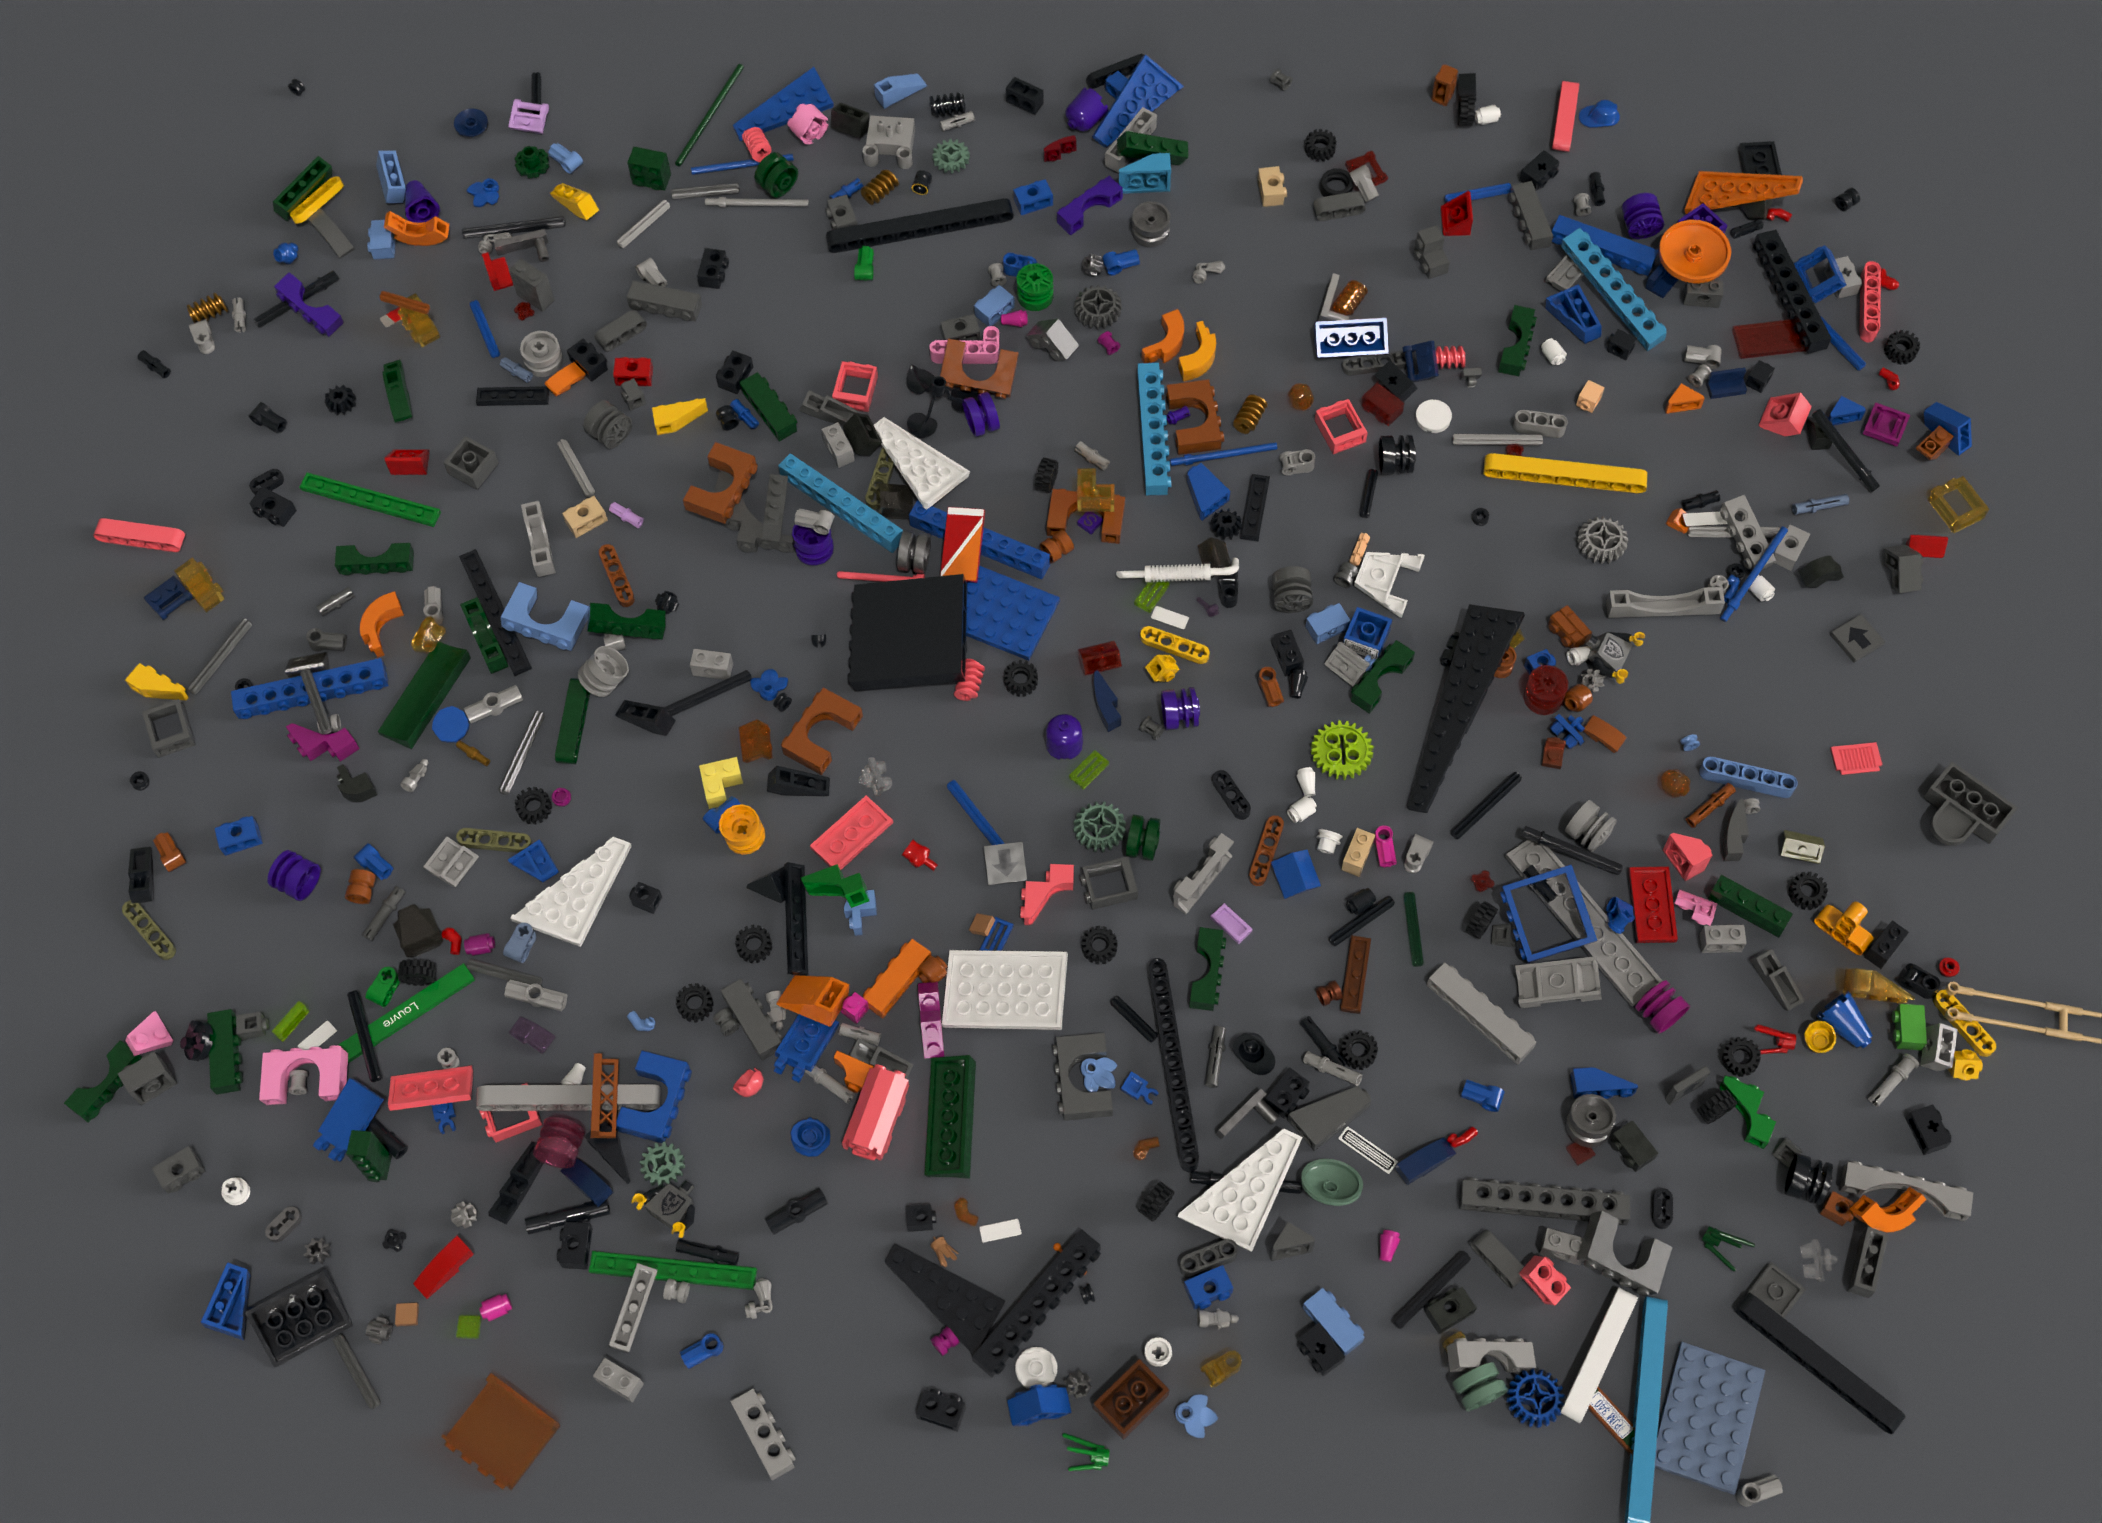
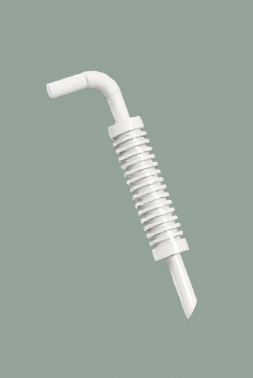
M1233 558L1231 566L1224 568H1211L1210 564H1205L1204 566L1203 564L1201 566L1199 564L1197 566L1195 564L1193 566L1192 564L1190 566L1188 564L1186 566L1179 564L1178 566L1175 565V567L1173 565L1171 567L1169 565L1167 567L1166 565L1163 567L1162 565L1160 567L1158 565L1156 567L1155 565L1152 567L1148 565L1145 566V570L1117 571L1116 575L1118 578H1145V582H1151V580L1153 582L1155 580L1157 582L1159 580L1160 582L1163 580L1164 582L1166 580L1170 582V580L1177 581V579L1179 581L1181 579L1183 581L1185 579L1186 581L1189 579L1190 581L1192 579L1194 581L1196 579L1198 581L1200 579L1201 581L1203 579L1211 580V576L1231 575L1236 573L1239 569V559Z

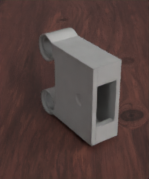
M870 115L866 145L863 147L865 165L869 167L876 166L879 163L878 154L896 155L898 166L901 169L910 168L913 164L914 118Z

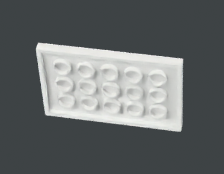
M949 950L942 1017L943 1028L1062 1030L1067 952Z

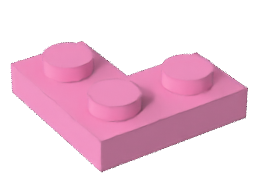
M1679 889L1675 904L1684 910H1692L1693 915L1691 919L1697 923L1711 926L1717 903Z

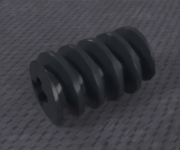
M956 92V97H954L953 93H950L949 98L946 94H943L942 99L939 95L936 96V100L932 96L929 98L932 115L935 113L936 117H939V112L943 116L946 115V111L950 115H952L953 110H955L956 114H959V109H962L963 113L966 112L964 94L961 96L959 92Z

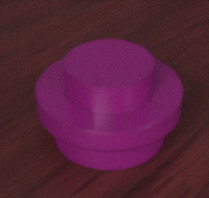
M557 788L552 794V801L556 806H566L571 801V794L565 788Z

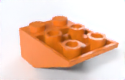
M794 975L776 1005L831 1027L842 1010L844 1000L849 995L850 984L833 977Z

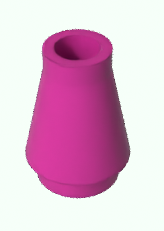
M1018 310L1001 314L1002 325L1023 327L1028 323L1027 312Z
M1383 1230V1234H1380V1260L1392 1262L1393 1255L1401 1240L1399 1239V1233Z

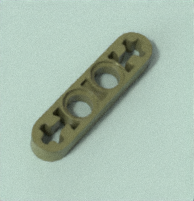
M884 448L880 452L865 497L866 505L872 509L881 507L895 467L890 456L888 461H886L888 453ZM887 467L889 470L886 473H881L879 469ZM882 482L884 485L881 488H876L874 484ZM874 493H875L877 500H875L874 502H871V500L874 499V496H875Z
M463 828L456 835L457 841L461 846L474 849L519 853L532 844L530 837L524 833ZM466 835H469L470 838H467L466 841H463L462 838L466 837ZM489 836L490 840L488 843L482 844L480 843L481 837ZM501 838H508L509 842L506 845L502 846L499 844ZM523 840H525L526 843L523 844V846L521 847L519 843H522Z
M131 900L125 902L122 907L123 914L156 954L163 960L173 958L176 953L175 946L139 903L132 904ZM133 907L139 915L135 917L129 909ZM147 919L148 924L145 927H138L141 920ZM159 933L157 940L150 941L151 934ZM163 943L169 951L165 953L159 945Z

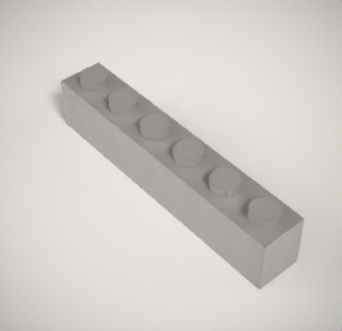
M1444 963L1428 979L1427 986L1517 1065L1534 1049L1536 1041L1533 1035L1523 1031L1516 1020L1508 1018L1501 1007L1493 1005L1486 994L1477 991L1471 981L1462 978L1453 966Z

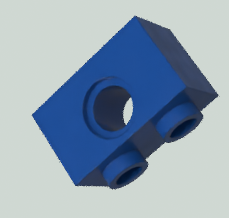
M1046 179L1013 189L1014 202L1021 216L1053 206V194Z
M253 816L242 817L238 821L223 823L219 827L214 828L219 848L225 856L263 844L258 823Z
M1223 1265L1184 1282V1288L1194 1309H1205L1212 1305L1211 1302L1218 1299L1219 1301H1224L1231 1297L1230 1294L1233 1293V1286ZM1211 1285L1215 1288V1291L1207 1293L1204 1287Z

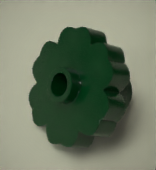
M536 146L524 147L514 158L516 171L521 176L526 175L527 178H537L540 173H546L549 168L548 154L544 149L538 150Z

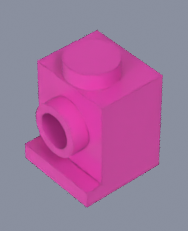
M854 992L852 996H848L844 1000L841 1013L857 1024L869 1010L868 1002Z

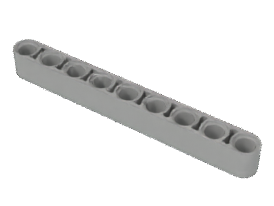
M654 1084L618 1085L617 1110H620L621 1107L633 1110H656L660 1108L661 1087ZM593 1085L477 1087L476 1109L480 1111H592ZM603 1085L601 1090L608 1095L613 1091V1087L611 1085ZM606 1101L600 1106V1109L612 1110L613 1106Z

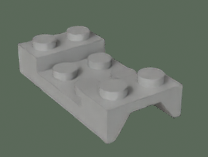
M1222 833L1218 838L1214 837L1208 846L1210 847L1209 857L1205 860L1203 869L1201 871L1197 870L1192 880L1186 876L1183 881L1180 880L1173 889L1175 891L1173 895L1174 907L1184 914L1190 911L1231 860L1232 855L1228 850L1234 844V841Z
M1596 956L1515 966L1519 989L1518 1000L1521 1008L1539 1007L1541 1003L1581 999V1002L1602 1000Z

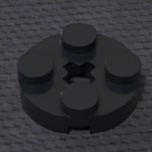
M192 1020L189 1023L186 1035L180 1041V1047L184 1049L188 1060L199 1061L204 1060L208 1056L213 1042L209 1041V1034L213 1035V1030L208 1022Z

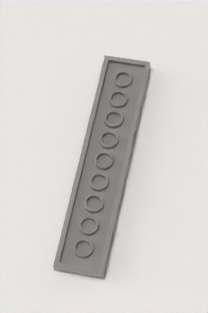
M1529 839L1506 854V859L1523 879H1527L1523 871H1526L1525 869L1531 865L1535 867L1539 874L1565 867L1549 847L1541 844L1538 846L1536 842ZM1565 874L1547 879L1549 886L1558 895L1550 903H1547L1541 893L1533 888V884L1529 885L1576 941L1586 938ZM1578 882L1597 937V942L1582 946V949L1589 957L1596 956L1599 969L1631 1007H1634L1649 989L1663 981L1623 934L1614 932L1609 927L1608 916Z

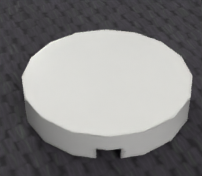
M1432 399L1424 401L1416 410L1415 420L1418 426L1426 432L1427 430L1432 431L1431 433L1443 432L1450 425L1452 412L1449 406L1442 401Z
M1031 1347L1024 1350L1016 1361L1015 1373L1017 1379L1028 1389L1039 1384L1042 1387L1051 1385L1057 1375L1055 1357L1042 1347Z

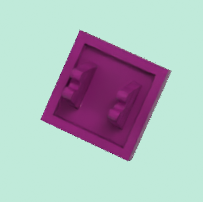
M1875 402L1863 434L1898 447L1910 415Z

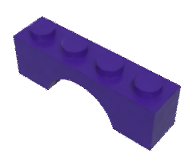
M1110 176L1101 179L1095 186L1087 189L1084 194L1074 198L1067 206L1060 208L1057 212V223L1071 236L1084 227L1083 213L1088 208L1096 205L1112 207L1123 199V188Z
M290 272L274 286L277 292L276 296L282 302H288L289 307L295 313H301L302 318L307 323L311 322L314 324V328L320 334L324 333L330 337L344 323L341 315L329 305L311 307L303 302L304 286Z

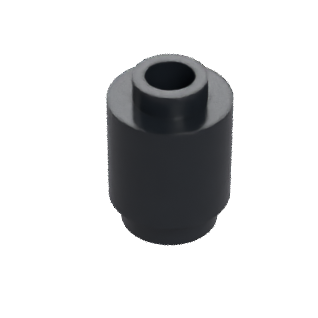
M1361 889L1347 898L1346 907L1351 914L1359 915L1373 906L1376 897L1371 889Z

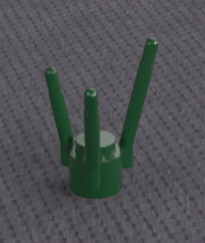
M1709 1226L1702 1239L1706 1243L1705 1248L1713 1252L1732 1271H1735L1736 1268L1713 1246L1718 1247L1721 1241H1724L1738 1248H1742L1741 1244L1755 1247V1244L1727 1234L1716 1228L1714 1229Z

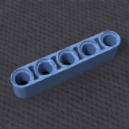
M1706 757L1699 769L1700 776L1705 780L1725 785L1730 783L1734 787L1781 798L1790 797L1798 785V781L1793 775L1716 757ZM1725 771L1731 772L1732 775L1727 774Z

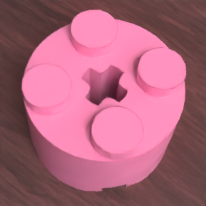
M800 104L793 117L787 122V125L804 144L809 145L813 143V139L817 138L819 140L828 128L826 123L828 118L813 104Z

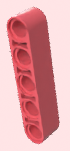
M1562 81L1552 150L1565 152L1570 150L1579 83Z
M1869 261L1865 264L1860 276L1862 285L1860 287L1859 335L1861 340L1867 343L1875 340L1880 329L1881 267L1874 261Z
M101 518L97 523L93 537L105 543L179 552L185 538V533L176 528Z

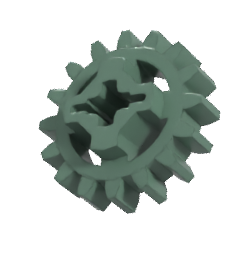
M949 139V142L943 140L942 145L938 143L937 148L933 149L934 165L938 166V170L944 169V173L950 170L951 174H953L954 170L960 172V168L965 169V164H969L970 152H968V146L964 147V142L959 144L958 139L955 142H952V139Z
M663 1142L660 1147L655 1143L654 1149L648 1147L649 1153H643L642 1156L645 1160L640 1161V1165L643 1166L640 1171L642 1174H645L644 1179L646 1181L650 1180L652 1186L658 1182L659 1187L663 1186V1183L670 1184L671 1180L677 1182L676 1176H682L683 1173L680 1169L685 1168V1164L682 1163L685 1159L683 1155H680V1149H675L672 1143L667 1147L666 1142ZM672 1156L675 1157L676 1165L671 1163ZM649 1164L654 1167L652 1173L649 1170Z

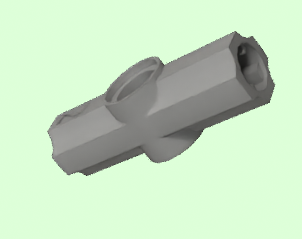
M514 685L498 693L491 692L486 694L483 700L465 707L464 711L472 724L489 715H500L503 709L523 701L518 687Z
M509 980L505 987V997L530 1003L533 1007L542 1006L562 1012L567 1003V994L542 988L539 984L530 985ZM535 993H540L537 998H532Z

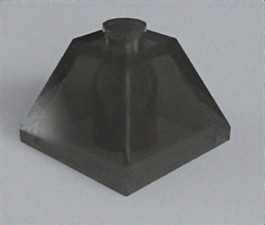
M876 483V511L885 518L909 520V514L913 508V491L910 486Z

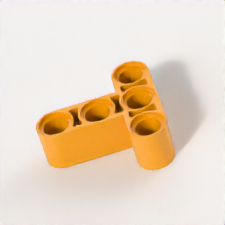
M1853 901L1844 913L1832 905H1825L1814 919L1816 926L1857 955H1862L1874 941L1873 936L1860 926L1868 911L1859 902Z

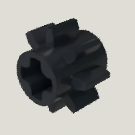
M664 591L662 594L658 593L655 599L656 605H658L657 609L664 610L665 614H669L672 610L676 611L679 605L677 596L670 591Z

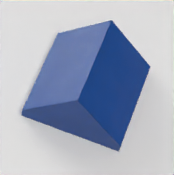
M1308 850L1293 852L1271 862L1284 899L1321 887Z

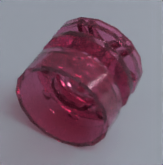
M548 1117L543 1122L540 1131L541 1137L537 1139L533 1155L547 1165L563 1169L571 1168L575 1164L578 1155L577 1148L581 1146L585 1131L580 1125L571 1120L560 1117Z

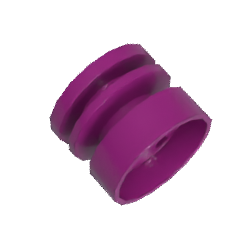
M1667 980L1649 989L1635 1006L1638 1012L1645 1010L1642 1014L1644 1018L1652 1014L1654 1015L1649 1024L1659 1034L1674 1025L1691 1007L1682 996L1671 999L1676 990L1674 988L1667 990L1670 986Z

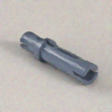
M1847 494L1816 500L1812 498L1806 502L1794 503L1792 510L1794 515L1807 512L1816 513L1818 510L1848 505L1849 497Z

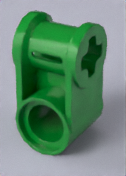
M389 966L382 968L368 988L365 998L382 1007H386L401 982L398 980L396 971Z

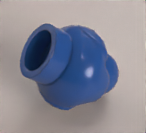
M281 243L273 251L275 260L279 263L291 264L297 258L298 246L295 243Z

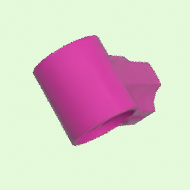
M1388 826L1378 827L1374 839L1379 866L1384 868L1396 865L1392 839L1393 832ZM1379 835H1386L1388 839L1382 840L1379 838Z

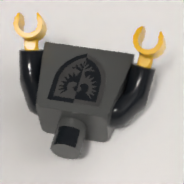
M1606 632L1598 637L1590 634L1585 640V643L1591 647L1588 659L1592 662L1595 670H1600V675L1612 679L1615 677L1616 682L1622 684L1625 678L1628 677V671L1622 669V666L1632 647L1631 642L1636 646H1641L1643 641L1637 640V638L1644 639L1645 634L1637 632L1632 636L1628 633Z
M686 1180L678 1189L671 1184H667L644 1194L637 1193L632 1198L631 1203L638 1202L636 1209L641 1210L643 1204H646L644 1207L647 1212L672 1229V1234L674 1232L679 1234L680 1238L684 1236V1231L694 1223V1202L688 1197L694 1186Z

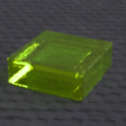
M459 1315L457 1338L479 1339L481 1317Z

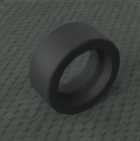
M1340 168L1330 169L1325 172L1320 184L1322 196L1326 197L1353 192L1354 182L1350 173ZM1332 180H1339L1344 182L1347 188L1335 191L1330 189L1327 183Z

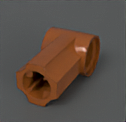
M1271 667L1262 668L1258 677V685L1262 688L1268 707L1278 706L1284 702V698L1276 679V672ZM1268 676L1271 680H1265L1263 677Z
M168 832L156 835L153 842L168 872L187 863Z

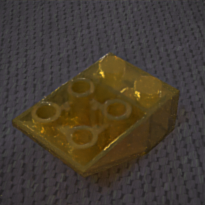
M1858 968L1845 970L1843 993L1849 991L1853 998L1862 999L1870 996L1869 1000L1887 1001V998H1890V1002L1907 1004L1908 1000L1915 999L1914 996L1877 971Z

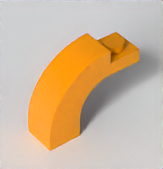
M1203 321L1196 322V335L1200 348L1193 354L1179 357L1178 368L1183 382L1203 375L1209 370L1215 359L1216 336L1215 333L1210 334L1209 328L1205 327Z

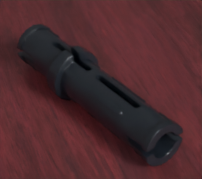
M1310 1016L1307 1019L1304 1018L1300 1025L1322 1050V1055L1328 1057L1334 1063L1345 1066L1347 1061L1337 1051V1046L1328 1040Z
M678 1239L676 1244V1252L707 1258L715 1263L724 1262L736 1266L739 1260V1252L728 1251L720 1246L711 1247Z

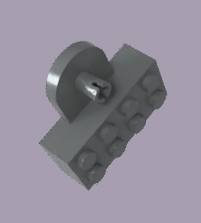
M1954 762L1948 765L1924 796L1926 800L1939 808L1930 823L1932 834L1938 841L1950 846L1964 843L1972 833L1990 844L2018 809L2017 806Z

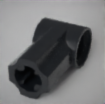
M260 402L248 415L258 426L264 425L276 433H282L286 428V419L274 413L263 402Z

